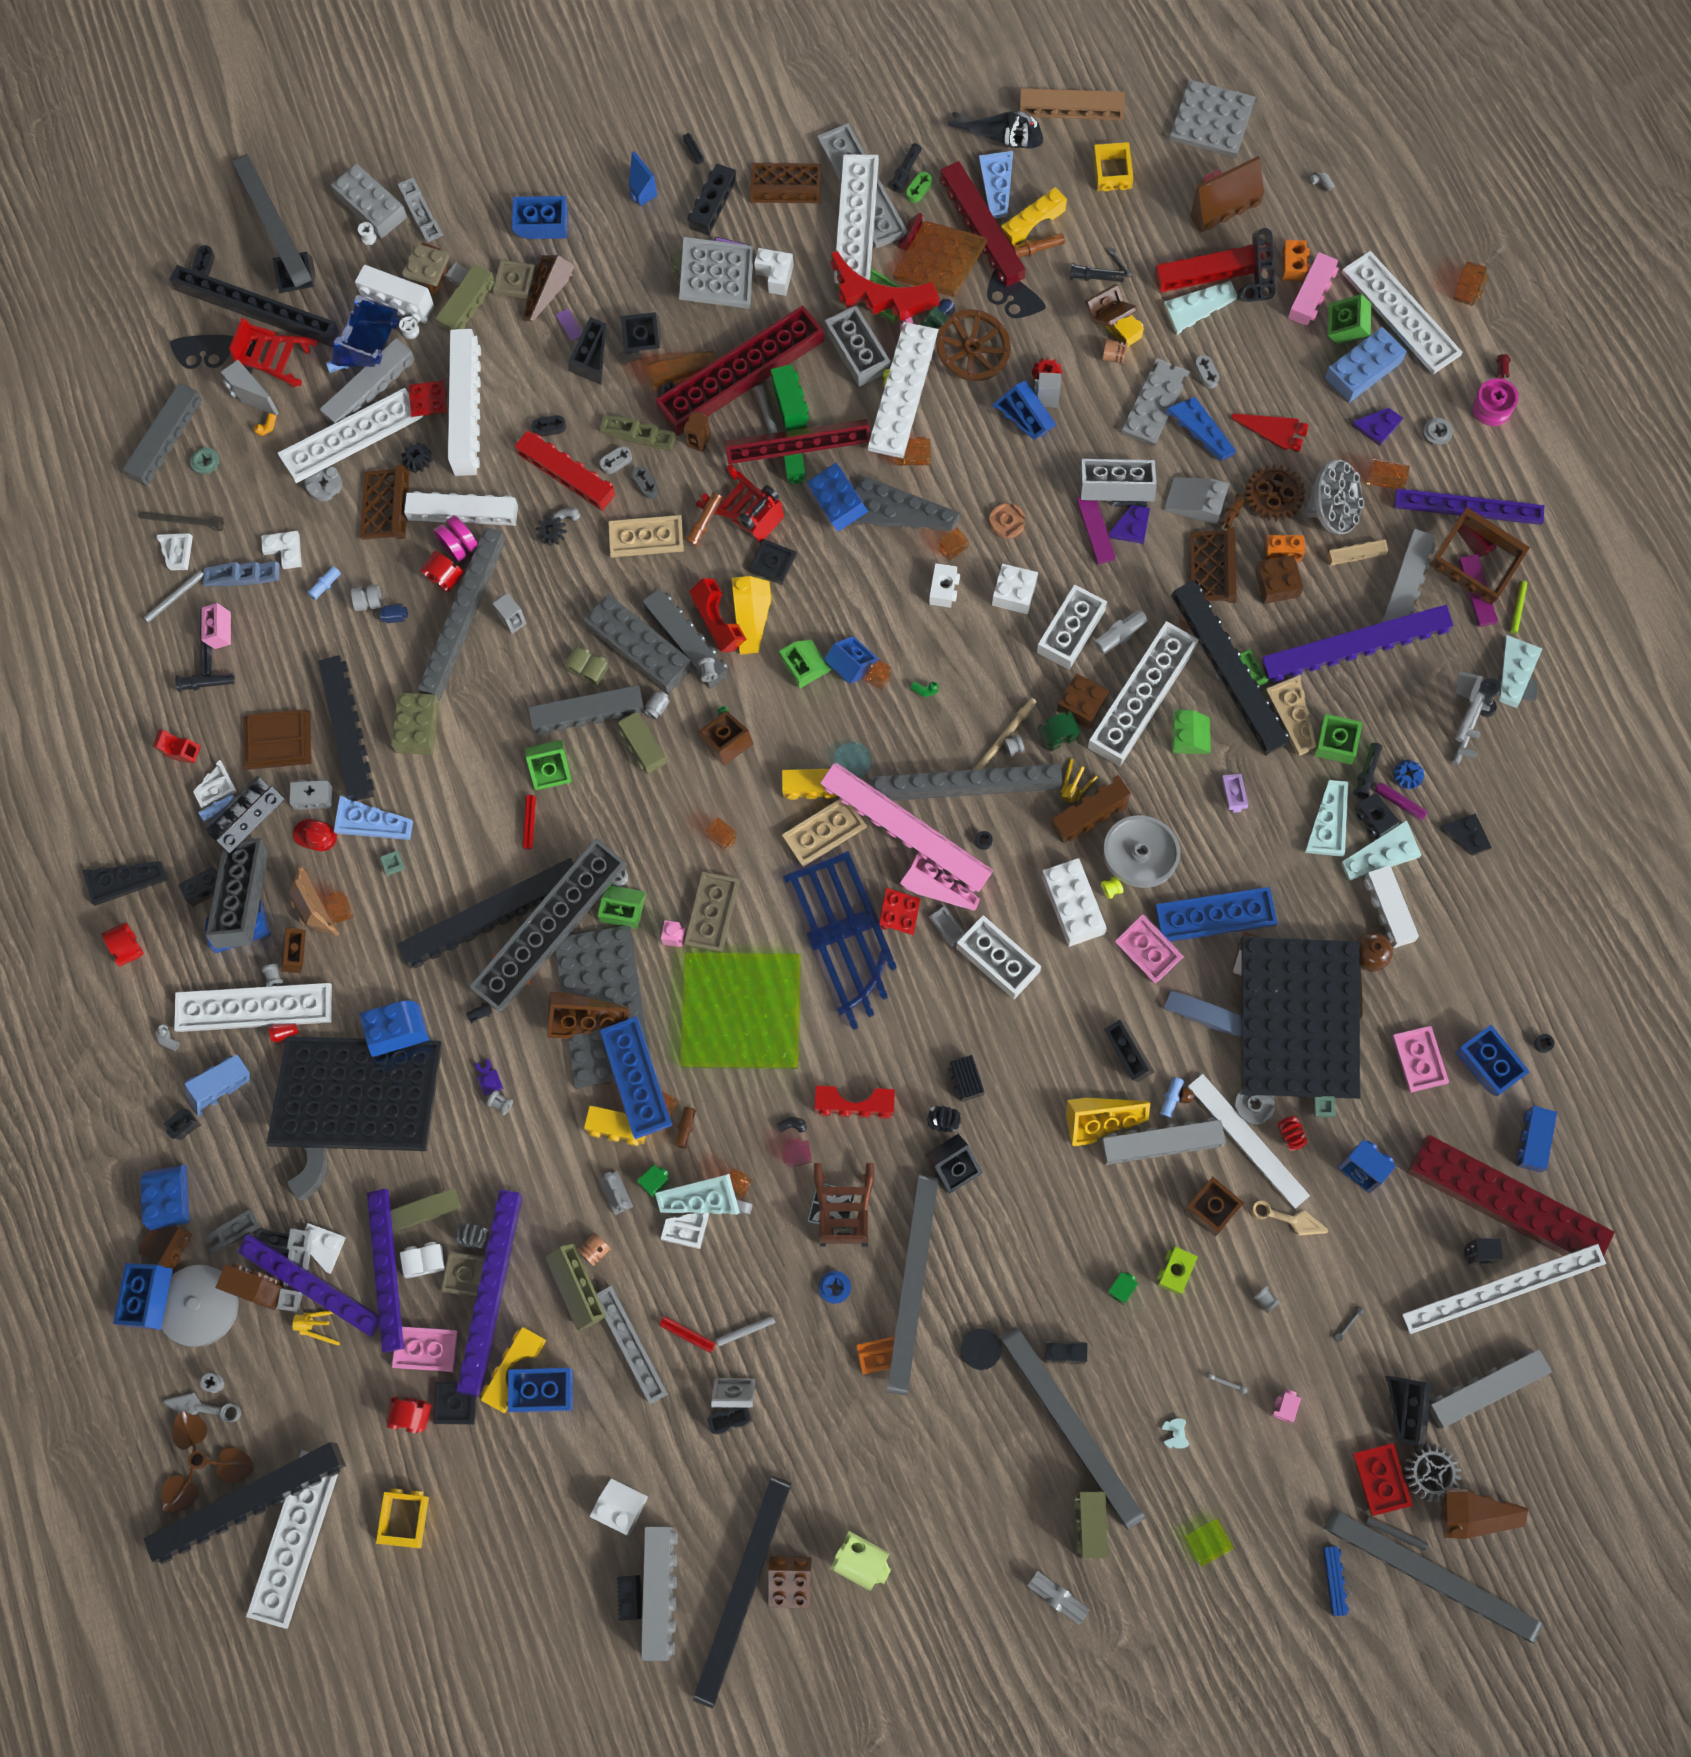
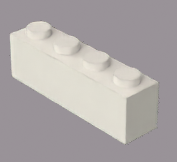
M1391 866L1368 872L1364 884L1366 889L1371 892L1372 904L1379 912V922L1385 927V936L1390 940L1392 947L1396 948L1415 942L1419 935Z

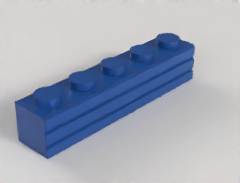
M1338 1546L1323 1547L1332 1616H1344L1349 1612V1607L1345 1602L1347 1593L1343 1587L1345 1578L1341 1573L1343 1571V1564L1340 1563L1339 1558L1341 1557V1550L1338 1549Z

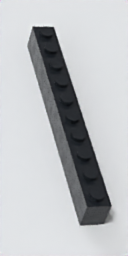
M179 265L176 266L169 278L175 291L299 336L316 339L319 343L333 347L340 333L334 321Z
M1192 580L1175 589L1171 597L1194 636L1199 639L1198 643L1265 756L1285 746L1289 742V735L1278 723L1279 718L1276 713H1272L1268 699L1262 696L1259 691V684L1250 676L1249 667L1243 664L1240 659V652L1231 644V638L1221 627L1222 623L1219 617L1215 616L1212 612L1210 602L1203 597L1200 585Z
M571 857L398 943L397 946L410 969L418 968L425 961L436 959L442 955L441 953L447 950L452 951L458 948L459 944L465 941L470 942L477 935L488 933L495 926L506 924L511 921V918L517 915L522 916L529 909L538 907L573 866L574 863Z
M329 1442L144 1538V1542L151 1561L165 1564L173 1559L172 1556L178 1553L181 1555L189 1552L191 1546L197 1543L201 1545L208 1542L214 1534L221 1535L229 1530L228 1527L234 1524L240 1525L248 1520L247 1517L253 1514L257 1516L264 1513L268 1506L279 1505L285 1501L284 1498L302 1493L304 1491L303 1488L309 1485L312 1487L320 1484L322 1478L339 1474L341 1472L340 1469L346 1467L338 1444Z

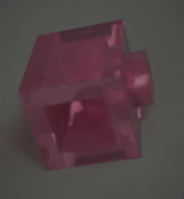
M795 1139L785 1145L786 1150L782 1151L784 1163L788 1162L789 1168L813 1163L808 1140L800 1142V1139Z

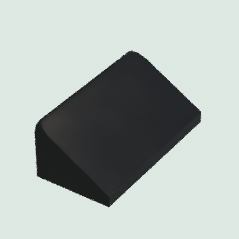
M257 1229L254 1237L288 1258L289 1234Z

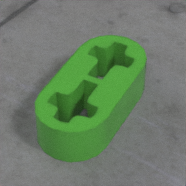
M919 173L907 188V200L909 202H919L930 189L932 177L929 173Z

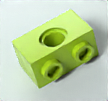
M1176 1246L1172 1251L1168 1250L1164 1259L1167 1262L1165 1269H1160L1156 1278L1159 1280L1157 1286L1180 1296L1184 1291L1198 1256ZM1177 1265L1181 1269V1274H1172L1171 1266Z

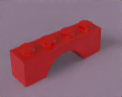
M702 578L689 590L692 600L696 604L700 616L704 619L708 631L713 636L720 652H734L747 639L739 624H726L722 620L719 613V602L722 592L715 579Z
M816 1085L815 1113H819L820 1116H830L831 1113H835L840 1117H850V1114H857L860 1118H870V1115H878L880 1119H889L890 1116H894L895 1089L875 1088L867 1100L852 1103L844 1100L839 1095L836 1086Z

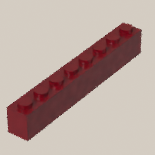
M960 161L942 168L939 177L941 186L946 188L949 199L953 200L956 204L957 212L964 217L966 227H970L974 240L979 242L982 253L986 254L989 258L990 266L997 271L999 281L1008 287L1025 279L1026 269Z
M867 419L725 440L724 444L728 464L869 443L871 432Z

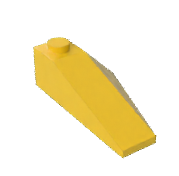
M752 576L732 578L736 623L739 624L747 639L739 646L740 655L759 653L768 609L771 604L770 582Z
M1101 1098L1067 1100L1066 1120L1071 1145L1092 1144L1097 1142V1139L1102 1136L1112 1134L1121 1128L1128 1129L1149 1120L1150 1102Z

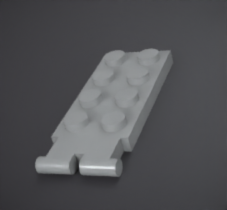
M1158 358L1154 364L1157 366L1155 371H1150L1121 431L1124 435L1154 447L1169 418L1166 410L1175 405L1183 389V384H1181L1183 378H1188L1190 371L1175 366L1174 370L1170 369L1171 363Z

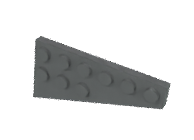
M863 476L855 490L869 511L853 522L856 525L868 523L874 526L900 528L902 526H911L914 529L926 527L930 528V530L952 531L960 518V512Z

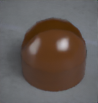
M1182 1087L1179 1094V1102H1192L1195 1097L1194 1092L1189 1088Z

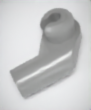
M1315 172L1310 176L1312 184L1322 183L1327 192L1335 187L1327 173Z
M565 507L553 514L555 519L560 517L561 520L568 516L573 521L580 518L577 508Z

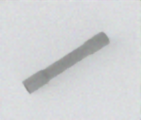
M763 385L754 388L761 407L768 433H777L765 387Z

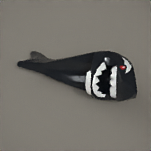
M1008 111L978 119L953 112L952 115L955 119L948 121L949 126L965 129L986 138L1005 143L1010 148L1031 149L1042 146L1044 142L1037 120L1032 115L1022 111Z

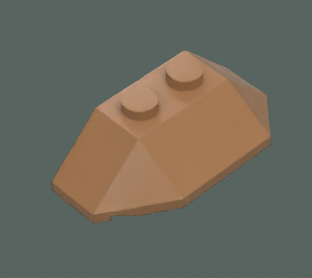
M302 865L299 866L289 893L292 896V899H290L292 906L295 910L298 908L300 912L298 917L303 926L307 925L312 930L335 936L339 935L307 871Z

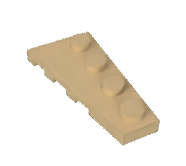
M1300 675L1267 688L1265 693L1283 728L1287 731L1297 755L1300 756L1315 750L1317 746L1309 720V712L1305 703L1304 690H1302Z

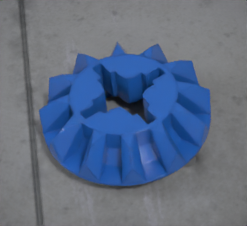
M1412 759L1401 761L1395 766L1393 771L1394 780L1405 789L1418 787L1425 777L1424 769L1421 768L1419 762L1416 763ZM1407 769L1410 772H1415L1412 775V778H1410L1409 775H1404L1407 772Z
M828 1272L819 1282L820 1295L829 1303H842L850 1294V1280L842 1272ZM835 1279H837L838 1286L844 1289L837 1290L835 1296H833L832 1289L826 1286L833 1285Z

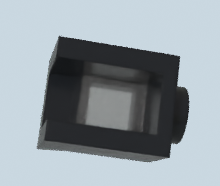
M183 1108L164 1123L167 1128L166 1133L172 1139L178 1140L184 1139L194 1129L202 1126L190 1110Z

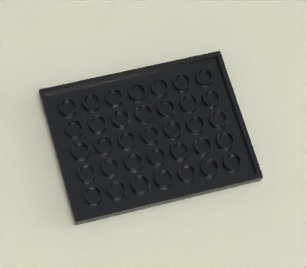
M1242 937L1241 1095L1285 1097L1335 1096V1098L1360 1099L1359 941Z
M287 1036L266 1144L268 1147L427 1151L443 1045L442 1041L428 1040L372 1057L367 1041L363 1038Z

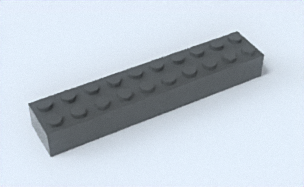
M596 838L469 987L502 1014L626 868V862Z

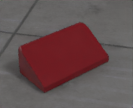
M919 212L909 220L906 227L908 232L900 239L898 248L906 251L911 249L923 224L922 213Z
M1464 524L1458 529L1460 536L1475 555L1478 554L1479 558L1497 548L1494 543Z

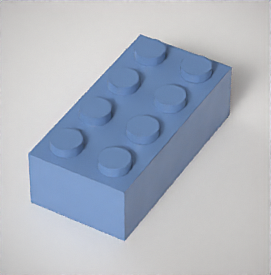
M1381 327L1328 368L1325 379L1350 403L1400 365L1407 351Z

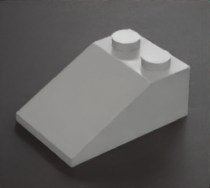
M239 360L221 371L224 377L222 381L233 398L237 397L242 403L274 415L279 414L270 396Z
M1174 477L1164 511L1217 525L1229 483L1207 478Z

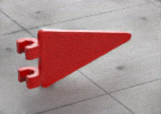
M1232 414L1231 419L1283 450L1291 448L1296 452H1300L1303 440L1293 438L1294 433L1306 437L1309 427L1307 423H1299L1297 418Z

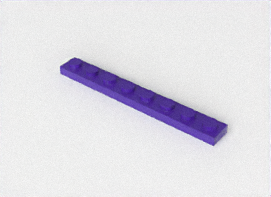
M1398 488L1395 491L1394 508L1460 516L1468 507L1485 519L1542 525L1544 522L1545 505Z
M381 1189L368 1192L367 1200L382 1353L403 1350L404 1342L389 1190Z
M246 1235L237 1250L239 1254L370 1337L374 1335L379 1326V1315L253 1235Z

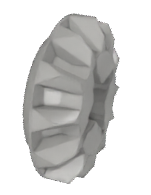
M1442 418L1429 420L1423 428V435L1433 445L1440 444L1441 446L1444 443H1448L1453 435L1451 424ZM1436 429L1441 432L1440 437L1437 433H1434Z

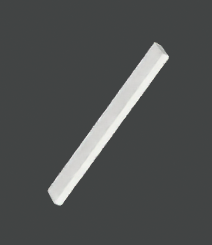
M1204 1074L1187 1087L1194 1092L1195 1097L1215 1120L1222 1121L1223 1129L1293 1209L1297 1208L1310 1196Z

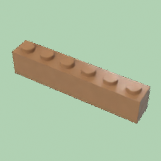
M1021 89L1020 111L1026 112L1033 117L1123 120L1125 92Z

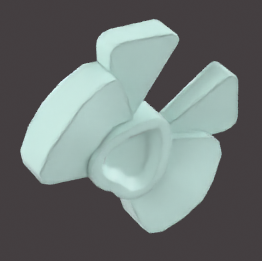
M1177 1418L1170 1423L1166 1421L1162 1427L1163 1430L1174 1431V1438L1164 1441V1444L1170 1449L1173 1446L1178 1449L1189 1446V1442L1185 1438L1184 1427L1186 1421L1184 1419Z

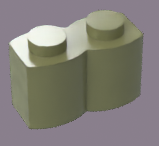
M575 647L564 664L565 670L598 686L609 668L607 660L600 655H591V652L584 647Z

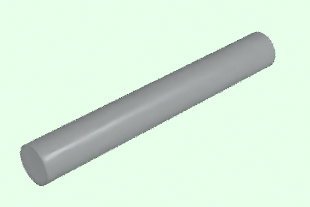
M772 1315L717 1338V1343L719 1346L772 1325L775 1323Z

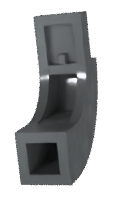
M305 1148L307 1163L304 1170L287 1182L296 1199L301 1202L313 1195L326 1177L328 1170L326 1148Z

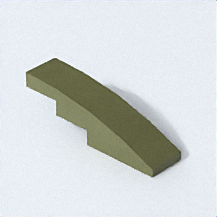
M604 415L599 430L601 433L618 439L672 451L677 436L674 431L660 430L656 425L639 423L638 419Z
M456 1189L435 1194L391 1210L392 1231L396 1232L422 1222H429L461 1208Z

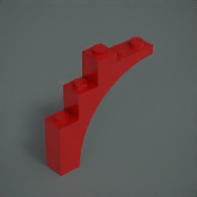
M838 251L831 253L832 261H830L832 270L837 272V280L840 284L837 295L840 302H844L846 308L865 302L867 309H871L873 315L891 308L894 316H898L899 320L903 321L939 306V295L932 282L905 288L877 284L856 273L843 260Z

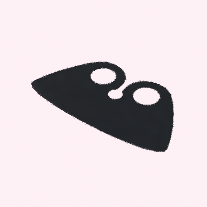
M994 269L989 281L987 297L991 303L1001 305L1007 301L1008 296H1013L1014 299L1005 306V312L1009 317L1023 318L1046 309V305L1041 298L1025 284L1018 281L1006 287L1003 282L999 281L997 271ZM1000 291L1003 294V299L995 301L992 298V294ZM1016 304L1020 307V312L1012 314L1009 311V307Z
M227 335L188 336L170 341L176 358L186 369H194L201 364L202 357L200 352L202 351L206 352L204 356L206 366L216 368L221 366L231 354L229 347L234 337ZM213 354L219 356V362L216 364H210L208 361L209 357ZM191 355L196 356V364L188 365L186 363L187 357Z

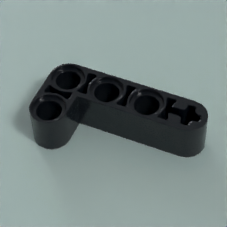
M1262 228L1253 233L1255 285H1247L1240 288L1238 297L1242 302L1269 300L1276 293L1273 235L1268 228ZM1260 235H1265V239H1260ZM1262 250L1267 254L1265 260H1262L1260 257ZM1263 269L1267 270L1268 273L1265 279L1261 275ZM1264 287H1266L1269 291L1267 297H1265L1262 294V290ZM1246 289L1251 291L1249 299L1245 296Z

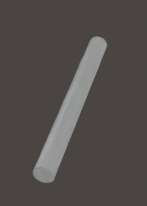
M199 570L143 618L149 623L202 579L204 574Z

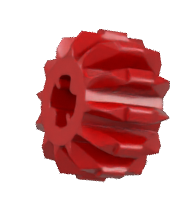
M1049 357L1046 360L1040 358L1039 362L1034 363V368L1032 369L1034 382L1035 379L1039 380V373H1056L1062 376L1060 363H1056V359L1050 361Z
M1295 1116L1285 1117L1278 1122L1279 1132L1289 1150H1298L1307 1145L1304 1129Z

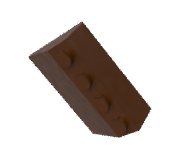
M1259 156L1197 186L1190 217L1200 232L1211 230L1216 225L1225 223L1230 218L1241 215L1246 210L1261 204L1264 189Z

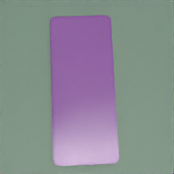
M569 309L556 314L570 340L581 336L582 331Z

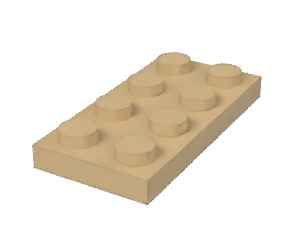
M682 516L609 521L611 557L683 552Z
M837 800L782 834V838L801 866L804 867L867 828V825L855 811L854 806L851 804L846 805Z

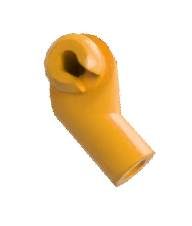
M269 413L266 423L263 425L256 424L253 428L254 432L258 436H264L271 432L277 416Z

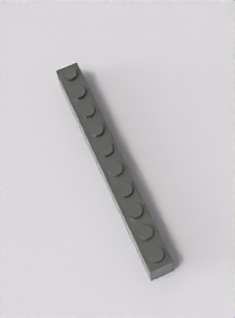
M488 527L484 528L418 686L420 694H435L440 702L506 540L502 531Z
M1061 764L871 777V787L892 801L1059 790L1062 786Z

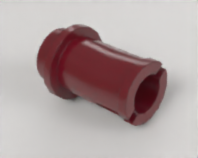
M1501 354L1496 359L1498 378L1505 379L1504 375H1506V378L1510 376L1509 363L1511 358H1509L1508 354Z

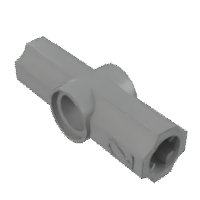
M1137 610L1123 621L1118 620L1109 631L1094 641L1098 651L1106 654L1118 644L1126 643L1135 632L1148 624L1146 615L1142 611Z
M1039 1571L1034 1574L1027 1585L1032 1591L1043 1597L1046 1603L1058 1612L1064 1613L1078 1625L1081 1624L1089 1612V1609L1073 1598L1071 1593L1059 1584L1053 1583Z

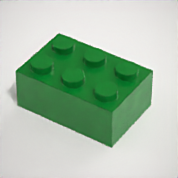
M792 364L771 369L773 390L785 431L807 428L809 410L807 402L803 399L802 386H799L797 370H793Z

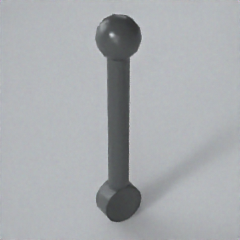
M1110 248L1108 254L1115 258L1125 272V276L1129 278L1132 275L1131 271L1126 269L1115 254L1116 250Z
M1357 1307L1356 1313L1341 1332L1335 1334L1334 1339L1337 1342L1342 1341L1344 1333L1355 1319L1363 1314L1364 1309L1362 1307Z

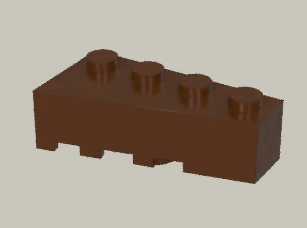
M1119 775L1112 778L1114 782L1106 786L1103 784L1094 793V796L1087 795L1082 798L1078 803L1079 806L1072 805L1052 819L1051 826L1063 843L1074 841L1079 837L1078 834L1083 831L1085 833L1091 831L1098 822L1104 823L1111 818L1110 815L1115 812L1121 813L1127 808L1131 793Z

